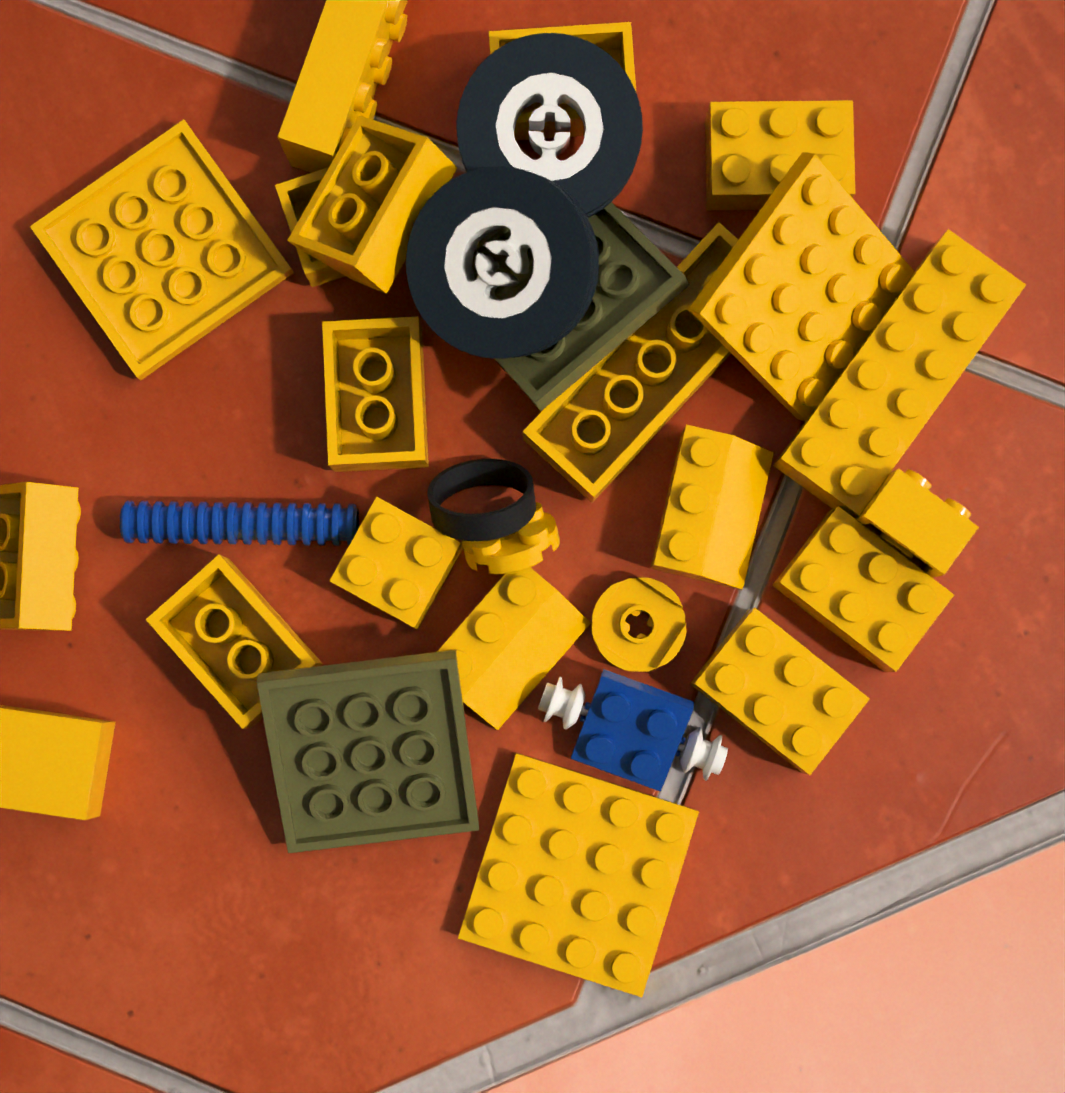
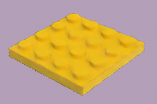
M184 119L30 226L139 380H143L294 273Z
M802 152L688 310L796 419L806 422L915 271L816 154Z
M516 753L458 939L642 998L699 811Z

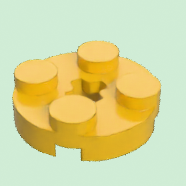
M536 502V511L529 523L510 535L487 541L462 540V547L468 566L478 571L477 564L487 565L490 574L512 573L532 567L543 561V550L552 545L554 552L560 544L556 521L551 514L543 512L542 505L539 502Z
M628 578L611 585L598 599L592 613L591 635L600 654L615 667L629 672H649L666 665L680 651L686 637L685 613L679 597L664 583L652 578ZM641 612H644L649 616L646 624L652 628L648 636L640 633L636 638H633L628 634L630 625L625 620L629 614L637 617Z

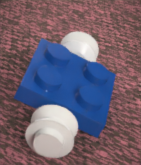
M603 669L591 703L586 702L584 706L583 703L586 696L582 684H579L573 691L563 688L562 677H559L556 685L547 682L538 706V710L546 712L543 722L548 721L555 715L562 718L563 729L566 730L574 725L579 714L581 715L579 721L583 722L571 755L572 760L660 792L675 756H680L683 773H687L695 766L702 769L703 780L705 781L708 780L711 773L720 774L728 753V748L721 746L722 735H719L710 742L703 739L702 728L699 727L691 732L687 739L683 737L694 709L693 701Z

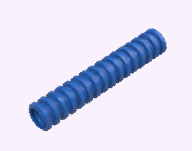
M126 501L120 512V533L126 543H133L135 539H138L140 543L147 544L150 539H153L156 544H162L164 539H168L169 543L177 544L179 539H183L185 544H192L194 539H198L200 544H207L208 540H213L215 544L221 545L223 540H228L230 545H236L238 540H243L245 545H251L253 540H258L259 545H266L268 540H272L274 545H281L282 541H287L289 545H296L297 541H302L304 546H310L312 541H317L319 546H325L326 541H332L334 546H340L341 541H347L349 546L359 529V510L352 503H349L347 508H342L340 503H334L333 508H327L325 503H319L318 508H312L311 503H304L303 508H297L296 503H289L288 507H283L281 503H274L273 507H268L266 502H260L258 507H253L251 502H245L243 507H238L236 502H230L228 507H224L222 502H215L213 506H209L207 502H200L198 506H194L193 502L186 501L183 506H179L177 501H171L168 506H165L162 501H156L154 506H150L148 501H141L138 506L133 501Z

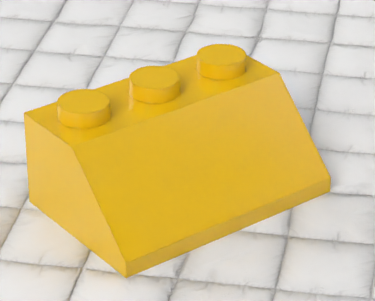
M358 115L287 241L351 280L387 294L406 260L407 245L417 216L431 196L452 179L457 167L428 137Z
M686 424L678 445L650 569L743 590L774 452L734 435Z
M33 482L0 485V630L72 631V619L76 612V600L73 596L74 572L77 569L79 560L76 549V530L81 516V507L78 502V487Z
M529 567L524 570L505 573L437 652L456 650L463 702L496 730H499L591 622L550 583Z

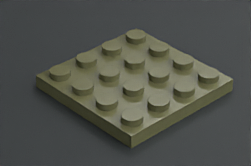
M612 202L603 210L588 218L597 241L599 273L592 301L577 326L562 340L538 353L515 358L494 359L540 411L689 286L686 276ZM506 227L491 231L480 240L473 254L472 264L475 279H477L476 255L478 253L489 254L500 265L496 273H510L520 281L519 284L510 287L498 286L495 289V296L499 300L515 297L526 288L533 275L534 266L531 247L527 250L530 262L529 271L527 274L515 273L506 264V260L510 255L495 254L485 246L486 243L494 240L507 241L511 236V231Z
M456 650L258 673L257 688L288 853L479 830V818Z

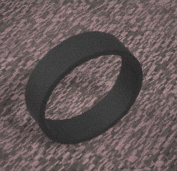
M476 459L451 466L439 473L431 481L427 492L431 520L434 527L448 537L463 541H487L510 535L528 524L536 511L534 484L531 474L521 465L502 459ZM477 486H505L523 493V496L513 504L487 513H458L441 506L453 494Z

